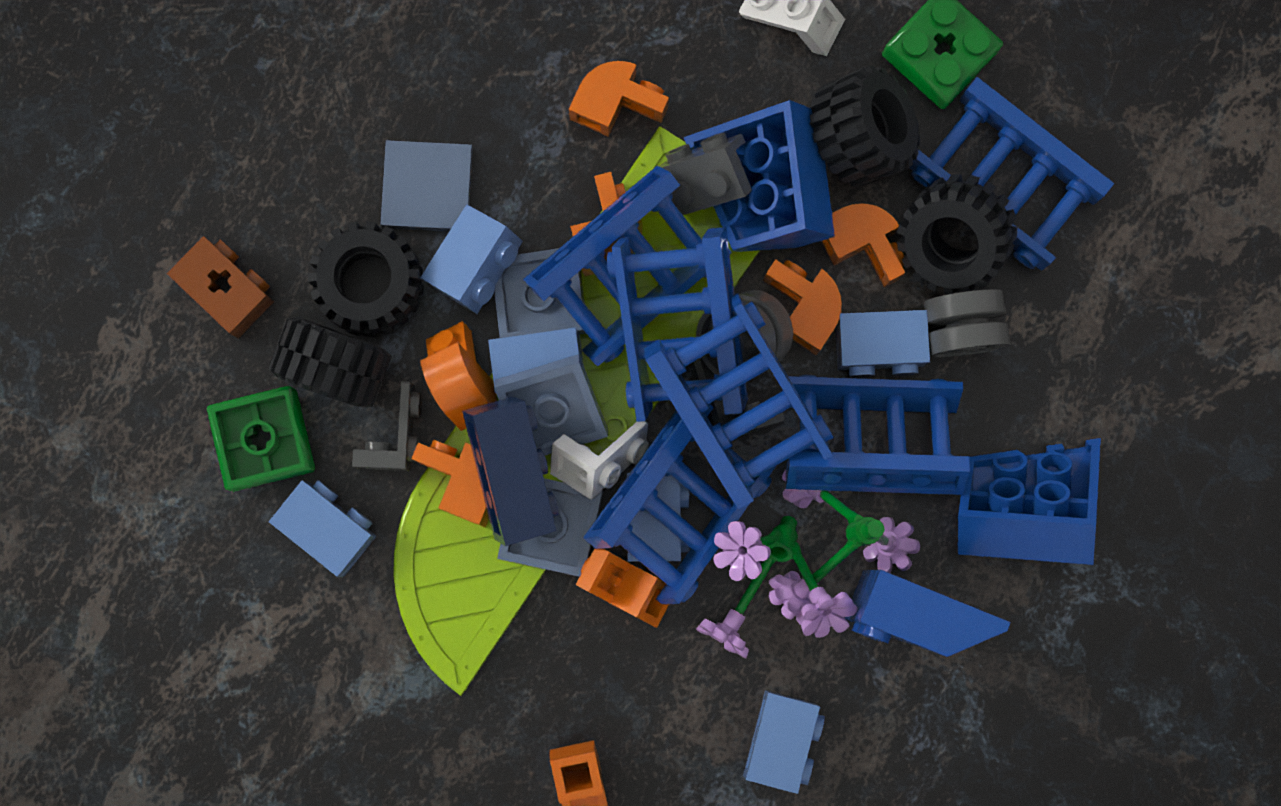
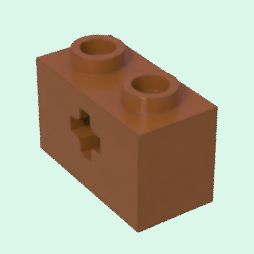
M203 236L167 275L226 331L239 339L274 303L265 293L271 286L253 269H250L246 274L234 264L239 256L221 239L214 245ZM221 277L227 279L232 287L227 293L221 290L220 285L217 283Z

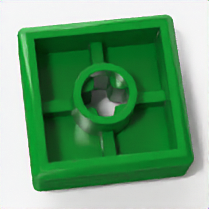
M928 0L886 44L882 56L940 109H945L998 53L1003 46V41L958 0ZM937 42L940 44L943 42L947 43L950 46L949 53L945 51L941 55L937 54L934 51Z
M284 386L207 406V414L226 490L235 492L314 472L315 465L297 390L293 387ZM259 428L271 434V440L266 442V448L263 450L260 446L252 445V439L258 436L257 429Z

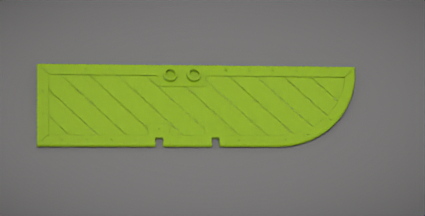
M659 126L621 183L624 184L625 191H628L657 165L660 166L667 161L665 156L667 152L686 145V142ZM713 206L683 215L701 239L708 229L722 227ZM650 211L641 218L642 235L656 252L686 249L658 211ZM728 241V247L732 252L729 255L735 289L760 250L736 252L732 250ZM673 268L670 270L673 273L677 268ZM581 270L585 305L602 326L607 329L621 317L620 305L595 274L584 276ZM649 271L634 272L637 298H643L658 285V282ZM702 277L684 294L702 292L703 287H708L707 278ZM704 310L659 314L642 328L643 341L696 337L697 326L704 314ZM586 333L579 334L581 348L583 349L592 340ZM625 344L624 350L618 357L610 362H603L598 367L582 351L585 371L608 427V437L582 444L598 456L637 422L635 408H629L626 399V384L631 379ZM647 364L649 383H659ZM659 401L652 402L653 409L650 412L649 416L651 415ZM455 426L444 443L457 449L455 457L458 459L465 442L470 444L467 428L461 431ZM552 454L545 455L548 473L543 475V477L562 482L550 474ZM428 467L410 495L398 528L394 550L395 592L401 617L418 653L430 669L448 687L462 696L546 570L497 559L501 543L494 539L490 520H488L485 528L439 509L438 507L451 476Z

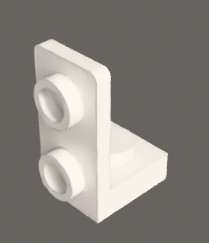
M744 0L739 10V13L745 19L796 32L813 53L824 56L828 55L845 21V18L831 0Z
M645 421L636 422L599 456L585 445L579 444L563 434L552 444L550 474L592 500L604 488H611L617 482L621 473L632 463L637 464L645 454L649 443L646 441L648 423Z

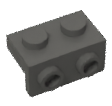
M719 133L703 140L700 143L702 147L691 150L690 145L686 144L665 154L667 161L661 164L660 167L671 172L680 184L672 192V202L682 215L745 197L752 191L736 152V149L745 143L742 134L727 138L725 133Z

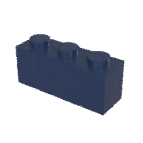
M510 397L462 411L494 539L504 546H509L557 531L554 517L558 516V506L553 493L546 489L543 475L548 473V466L542 449H536L533 432L537 431V420L530 405L526 406L524 400Z

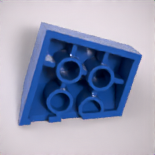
M788 100L683 137L686 144L690 145L691 150L702 147L700 143L703 140L719 133H725L727 138L742 134L745 143L736 149V152L752 191L745 197L713 206L722 227H726L727 239L733 251L799 248L835 237L825 160H822L818 152L817 143L813 139L812 133L814 132L810 124V115L813 114L811 108Z
M1101 438L1086 440L1085 447L1064 450L1063 444L1046 446L1045 453L1025 455L1019 450L969 457L970 474L964 493L960 498L958 513V554L1093 565Z
M863 570L852 598L853 603L857 606V612L853 616L845 617L846 620L854 622L853 632L870 639L889 644L890 638H894L946 657L1008 631L1011 623L883 570Z

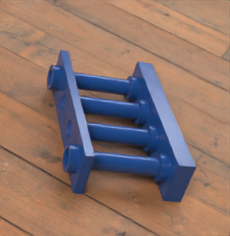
M976 77L959 100L965 105L964 115L930 157H927L918 150L917 159L913 160V165L910 167L913 170L911 175L924 187H930L934 181L942 177L947 181L951 175L943 169L946 163L978 123L987 122L999 131V140L971 174L980 177L979 185L984 186L1013 149L1018 150L1020 148L1033 158V166L1008 196L1009 202L1005 206L1006 211L1014 209L1016 215L1047 175L1053 176L1054 174L1067 184L1066 190L1068 192L1034 235L1030 237L1018 228L1017 237L1013 242L1015 245L1013 248L1015 250L1013 253L1014 257L1030 269L1037 267L1042 271L1056 258L1045 247L1081 202L1086 203L1087 201L1092 205L1096 204L1107 194L1114 183L980 78Z
M658 165L523 279L543 301L548 297H557L592 340L582 351L597 367L603 362L607 363L614 360L624 350L625 338L622 317L605 329L570 287L572 283L570 279L581 269L590 268L620 305L616 279L609 277L607 261L604 258L606 252L604 250L617 239L629 237L630 248L635 254L656 252L637 229L639 227L638 221L650 211H658L686 249L696 248L697 243H702V239L672 202V192L680 184L671 172ZM698 266L677 268L673 273L670 269L649 271L658 282V285L644 297L684 294L702 277L707 278L706 270H699ZM659 314L640 316L641 327L644 328Z
M726 227L708 229L702 237V243H697L696 248L631 254L629 237H623L618 239L611 247L612 252L607 254L609 277L616 279L631 379L626 384V399L628 407L635 408L637 422L646 421L653 409L652 402L670 400L660 383H649L644 348L657 340L643 341L640 316L704 310L705 314H712L714 329L737 315L730 299L735 294ZM698 266L699 270H706L708 287H703L702 292L637 298L634 272ZM740 335L708 353L711 358H717L719 374H714V379L685 381L689 388L695 385L701 388L743 363ZM700 336L660 341L666 351L671 348L677 351ZM746 383L717 399V401L723 400L725 415L743 413L748 401Z
M737 293L730 297L733 308L737 313L733 318L677 351L674 348L666 351L659 339L645 347L644 354L647 364L739 510L754 501L750 486L756 483L755 477L813 444H816L825 460L832 457L833 454L827 441L834 437L821 414L814 418L811 416L760 331V328L765 326L766 323L754 302L751 301L745 305ZM748 331L760 351L758 355L701 388L697 385L689 388L681 375L687 371V365ZM768 369L772 371L783 389L782 392L723 426L720 422L714 426L711 424L705 414V411L710 409V403ZM793 406L805 426L803 430L747 462L740 460L735 463L727 450L733 446L731 441Z
M814 375L788 376L813 418L817 416V409L843 410L845 452H832L833 456L825 460L816 444H813L790 457L787 461L785 473L786 489L963 495L970 474L969 456H954L951 454L948 413H957L963 392V382H951L944 379L920 381L827 378ZM860 410L887 411L889 454L865 453L862 451ZM904 412H930L933 455H910L907 453ZM799 418L801 431L805 428V426Z
M709 404L710 409L705 411L706 416L714 408L711 404ZM677 410L583 537L595 549L612 548L613 546L621 545L665 582L666 585L656 597V600L661 604H680L687 601L694 594L699 585L697 578L719 548L714 543L715 535L720 532L729 534L728 525L731 522L738 521L749 506L748 504L738 510L730 496L725 499L682 462L683 456L680 453L689 441L694 442L695 439ZM731 448L727 449L735 463L740 460L746 462ZM775 467L754 478L756 483L750 486L753 498L762 495L772 481L770 474ZM671 475L715 513L702 534L657 496L658 490L655 488L664 476ZM639 510L641 512L644 510L648 511L691 548L677 569L632 532L633 526L630 522Z

